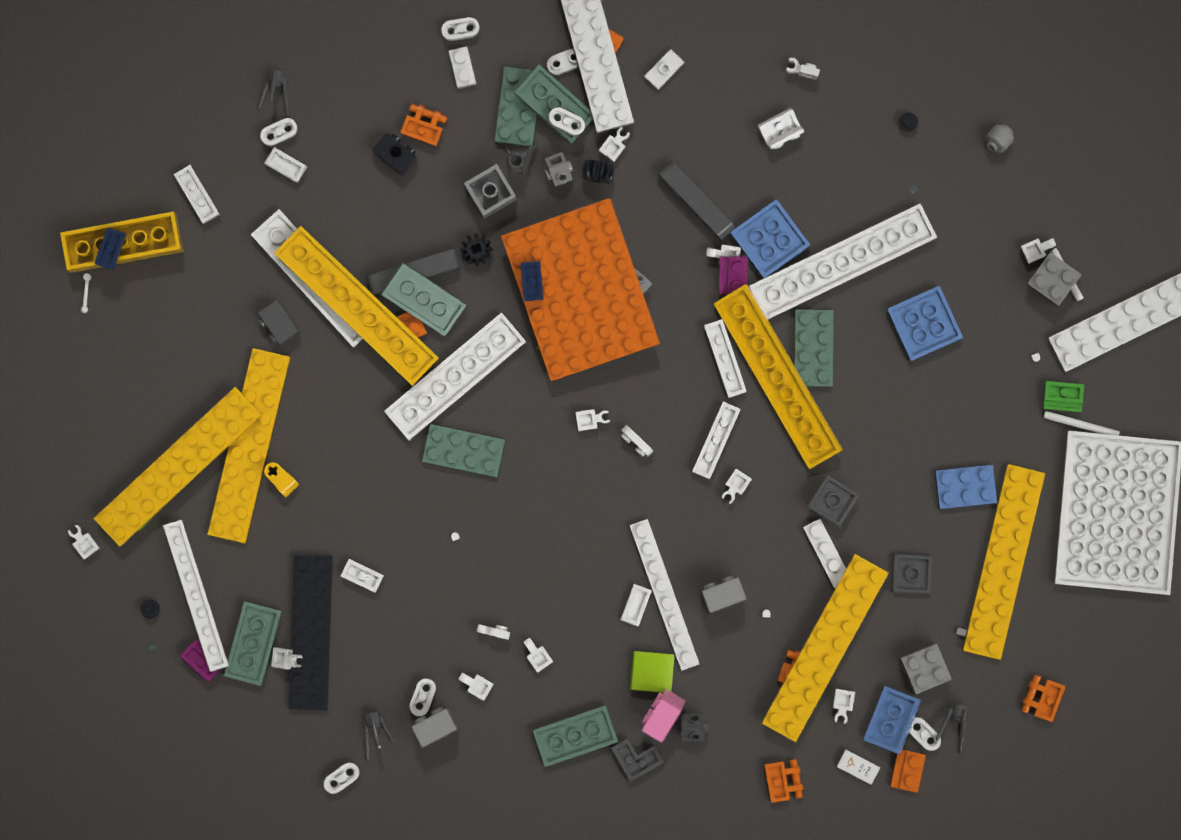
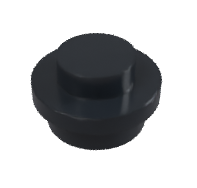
M904 113L899 119V126L902 130L911 132L918 126V118L913 113Z
M151 599L144 601L140 608L141 614L148 619L157 617L160 612L158 602Z

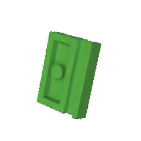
M1045 381L1043 409L1082 412L1084 384Z

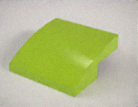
M633 651L630 690L663 693L665 689L672 691L675 655Z

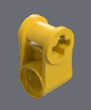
M272 462L265 466L264 473L285 498L300 485L277 463ZM270 467L278 468L276 470V472L278 473L276 476L273 474L269 476Z

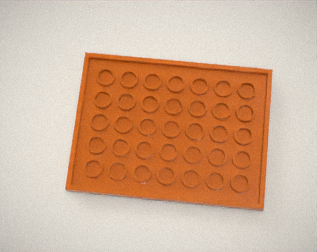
M610 198L501 236L523 301L521 263L541 261L544 300L524 301L551 381L660 344Z

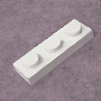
M191 165L174 174L203 224L220 215Z

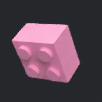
M665 689L663 694L659 692L651 706L653 709L649 708L642 721V724H644L642 731L662 743L682 711L686 700Z

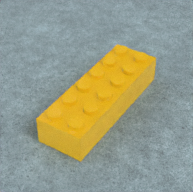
M174 211L60 233L66 268L70 273L102 267L96 265L95 260L107 228L127 234L116 264L183 252L178 218Z

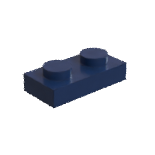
M107 228L95 264L114 271L127 234Z
M541 261L521 263L524 301L544 300Z

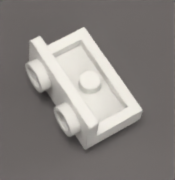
M792 108L757 125L765 144L770 149H778L784 145V142L795 140L804 132Z

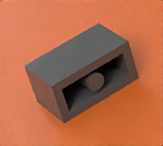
M278 300L258 312L260 315L258 320L263 328H269L271 331L269 336L274 344L279 343L282 346L300 334Z

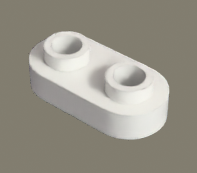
M471 17L450 20L443 24L441 29L442 35L449 41L472 38L479 32V23ZM471 25L474 27V29L472 31H468L466 29L467 26ZM452 28L455 32L454 34H449L448 30Z
M574 48L550 57L547 62L548 71L553 75H560L578 68L577 60H571V56L576 55ZM556 61L560 63V66L557 68L553 66V63Z
M557 107L548 113L549 124L567 134L576 136L582 133L585 128L584 120L581 117L563 108ZM554 115H558L560 120L556 121ZM572 123H575L577 125L576 129H572Z
M285 118L265 127L261 131L260 137L265 145L274 146L294 137L298 128L294 120ZM286 126H291L290 132L285 131ZM269 134L274 135V138L272 140L267 139V136Z
M625 425L621 429L623 432L621 437L628 443L632 441L637 446L635 450L642 457L644 455L649 457L653 453V450L629 426Z
M422 679L416 686L410 702V711L416 716L425 715L430 708L436 691V685L431 679ZM425 684L430 686V690L428 692H425L423 690V686ZM417 703L423 704L422 710L416 708Z
M915 717L909 733L925 749L930 751L936 750L941 744V738L939 740L935 739L938 733L922 718ZM916 723L920 725V729L918 731H915L913 729V726ZM929 737L934 739L932 744L927 743Z
M346 763L327 776L324 781L326 791L335 794L354 782L360 774L358 766L354 763ZM347 769L353 770L352 776L347 775ZM332 780H336L338 782L337 787L331 786Z

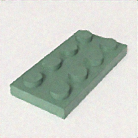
M538 65L513 93L569 144H572L579 135L572 136L551 126L547 118L548 113L554 108H563L581 117L584 120L585 128L593 119L591 110L541 65ZM554 115V119L556 121H559L560 117L558 115ZM575 123L571 124L572 129L577 128Z
M504 67L495 143L525 147L533 146L537 114L513 94L533 70Z
M404 262L399 266L381 293L382 296L443 336H446L466 307V303Z
M795 310L794 366L806 387H833L834 310Z
M430 424L422 462L498 477L505 440Z
M244 601L228 659L229 666L226 667L224 673L225 677L262 686L282 611Z
M606 705L532 730L545 767L618 742Z

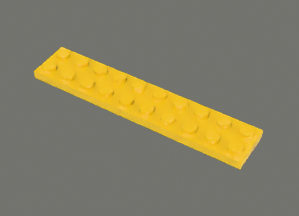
M302 226L274 252L285 265L412 386L439 359Z
M745 284L715 302L714 306L808 468L811 469L843 450L749 286Z
M252 349L242 394L262 416L228 448L208 535L246 544L291 357Z
M234 387L93 519L121 547L262 416L261 413Z
M1007 464L962 651L1001 660L1045 473Z
M856 554L853 555L766 713L762 724L794 742L797 741L888 575L887 571Z

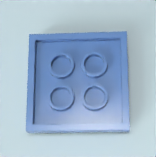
M777 199L730 232L763 279L810 246Z
M940 286L887 309L910 362L963 338Z

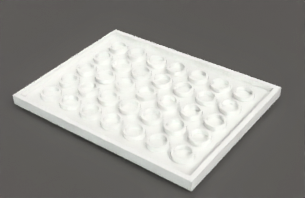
M1067 431L1054 584L1170 595L1181 472V442Z

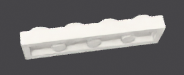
M723 320L704 325L728 398L746 393L747 391Z
M726 402L722 403L693 468V473L710 480L741 409Z
M818 519L803 527L835 590L846 568L821 519Z

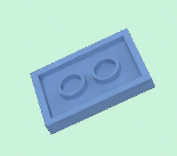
M993 465L935 471L939 509L997 503Z
M884 686L863 740L901 754L921 700Z

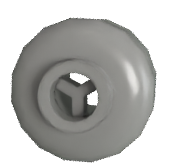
M1005 124L995 125L985 136L987 148L992 152L996 151L999 153L1004 152L1014 140L1013 131Z

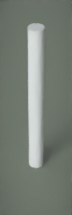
M1045 411L1043 416L1045 419L1099 434L1119 436L1120 431L1049 411Z

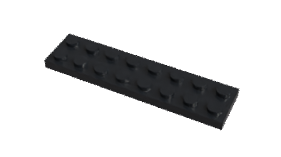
M294 555L291 650H293L292 655H302L303 657L296 659V663L302 665L301 667H291L289 709L328 710L333 556Z

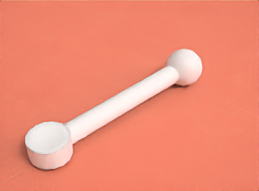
M88 273L83 276L85 287L83 306L81 307L82 313H87L88 285L91 280V275Z

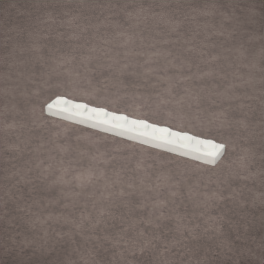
M646 519L629 525L680 669L682 671L699 665L649 521Z
M179 520L163 525L209 672L228 667L229 665L183 522Z

